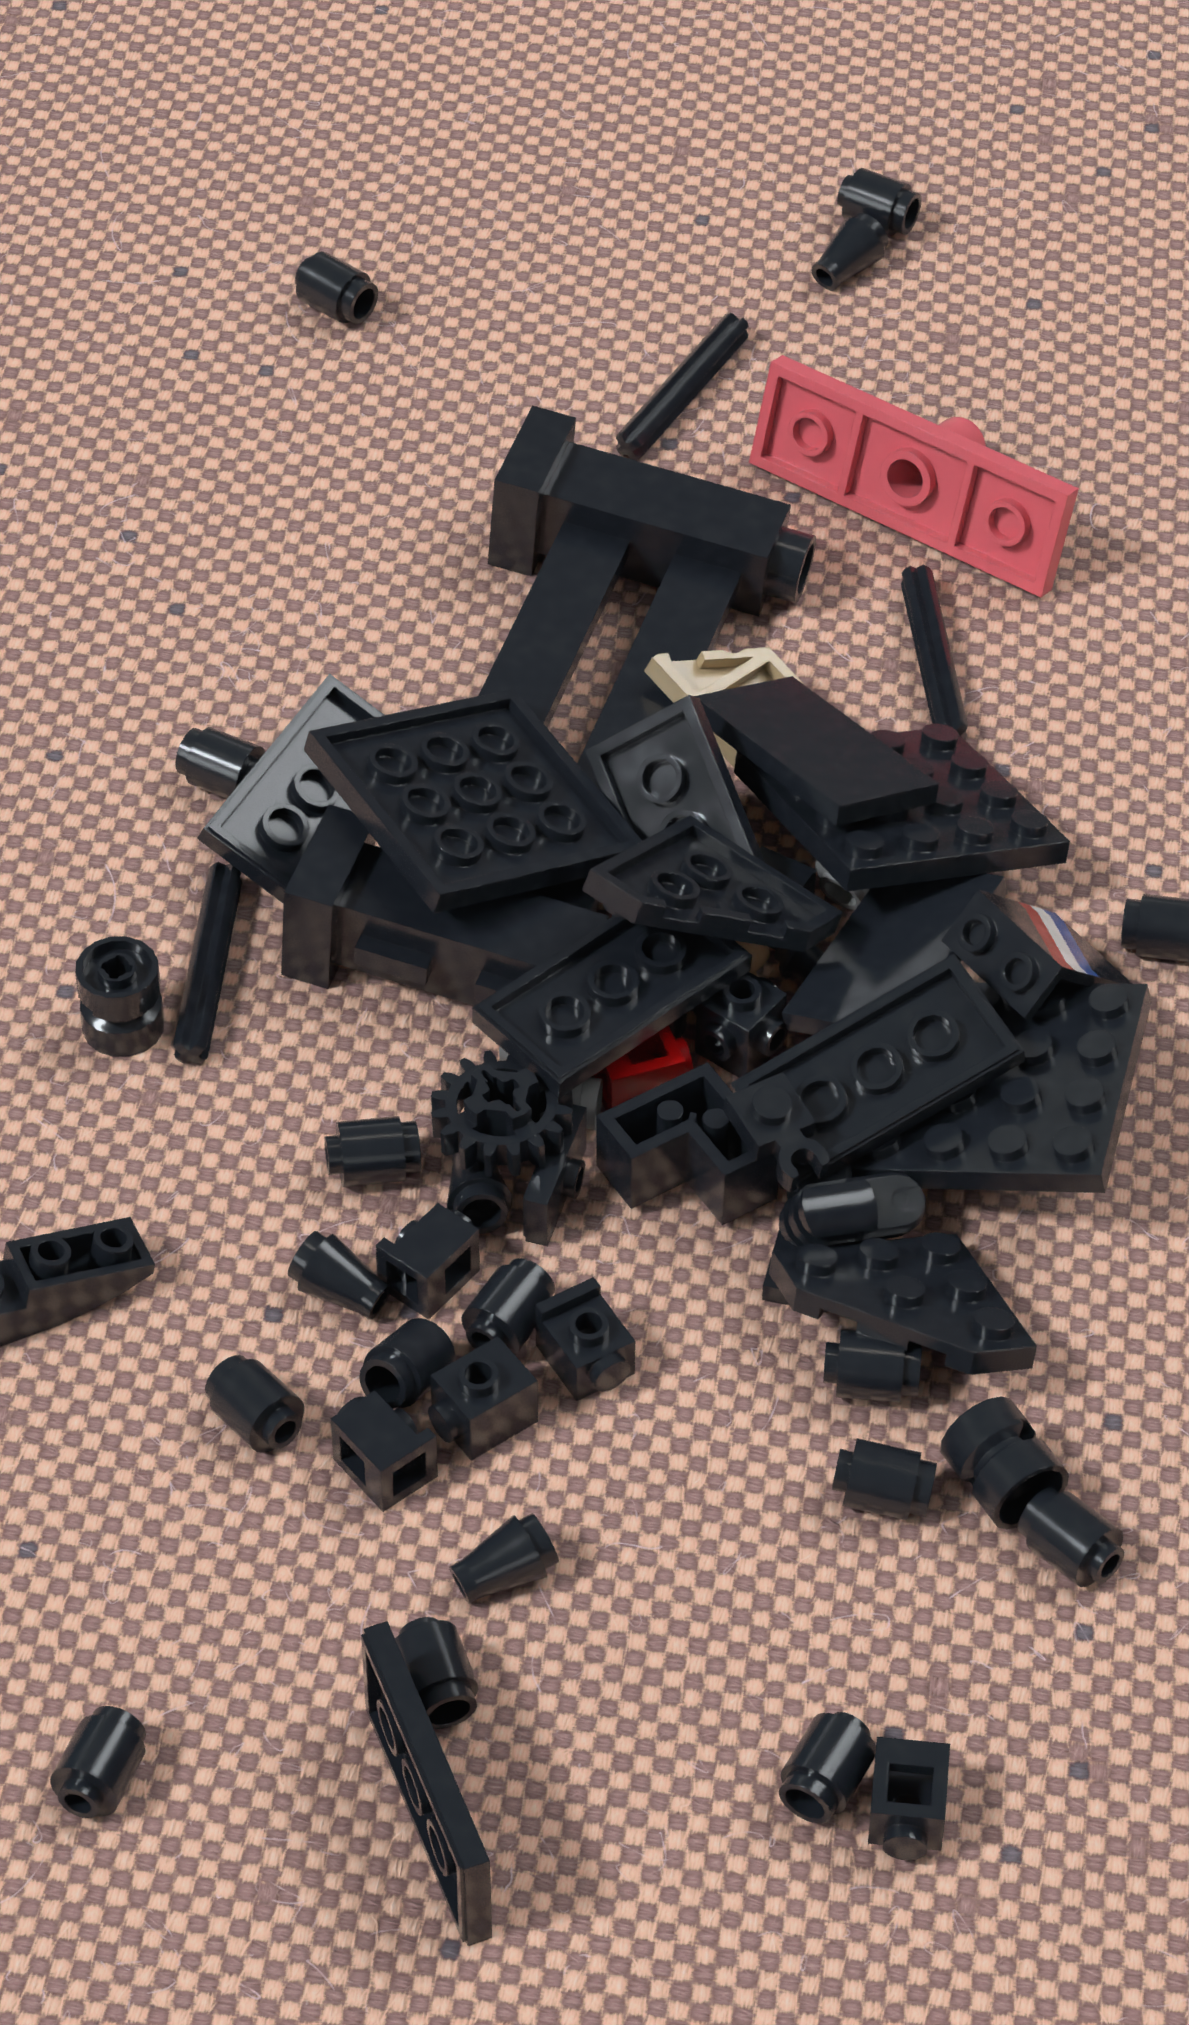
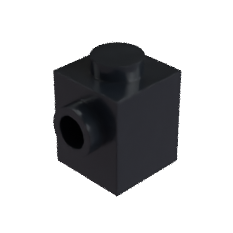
M498 1336L430 1375L432 1405L428 1408L429 1419L437 1434L447 1443L454 1441L471 1461L538 1422V1380Z

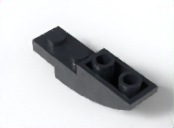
M131 1217L6 1242L3 1260L0 1261V1347L79 1317L126 1292L152 1275L155 1263Z

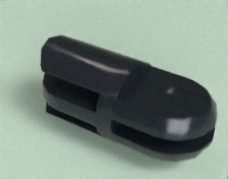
M895 1172L813 1183L803 1187L786 1201L779 1214V1229L784 1239L798 1248L806 1244H821L832 1247L860 1243L869 1238H895L910 1232L919 1225L926 1212V1197L918 1182L907 1174Z

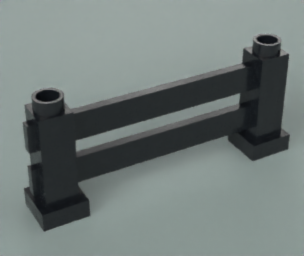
M532 405L494 479L488 564L532 576L542 554L547 556L478 696L515 689L548 728L619 576L658 587L659 589L577 763L601 791L585 750L673 704L667 695L644 672L652 657L661 653H669L671 661L696 660L701 651L713 650L731 609L759 617L768 596L797 603L803 593L811 569L816 547V536L788 528L790 504L574 443L576 417ZM329 804L284 891L281 975L329 989L339 966L342 965L475 1006L608 920L609 916L596 912L600 902L582 891L587 877L433 914L383 849L375 846V839L351 810Z

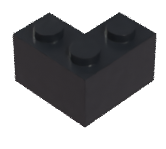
M708 1062L596 1115V1166L631 1209L687 1182L721 1225H725L777 1199L778 1196L776 1158L771 1154L755 1161L723 1111L725 1096L733 1092Z

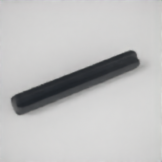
M733 313L725 314L616 435L618 441L616 449L621 456L627 455L632 460L640 459L747 340L748 332L746 329L749 327V324L744 317L738 318Z
M924 564L917 568L908 566L902 572L901 588L932 724H943L954 728L966 740L968 722L933 571Z
M216 862L208 869L173 1041L175 1048L174 1056L182 1063L191 1061L201 1064L209 1055L242 887L241 871L231 864L225 865Z

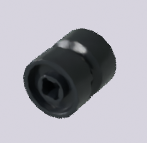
M113 936L95 941L82 951L76 961L75 976L78 998H80L82 1033L87 1043L99 1053L112 1057H130L143 1053L155 1045L164 1032V1011L160 993L161 982L158 959L152 948L143 941L131 937Z
M1002 1396L982 1401L960 1415L947 1429L941 1440L940 1452L959 1478L972 1484L973 1496L998 1528L1008 1530L1018 1528V1523L1024 1509L1040 1491L1052 1487L1059 1493L1064 1492L1068 1485L1069 1474L1043 1440L1035 1438V1430L1010 1398Z

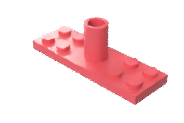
M784 355L770 363L749 463L1040 598L1052 590L1079 488L986 447L980 429L966 418L950 417L937 425Z

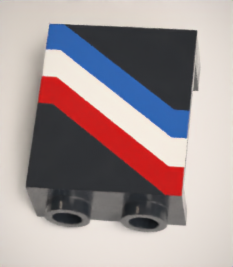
M977 890L941 940L1023 1018L1029 1020L1033 1018L1058 983H1077L1088 987L1094 983L1133 984L1056 913L981 890Z

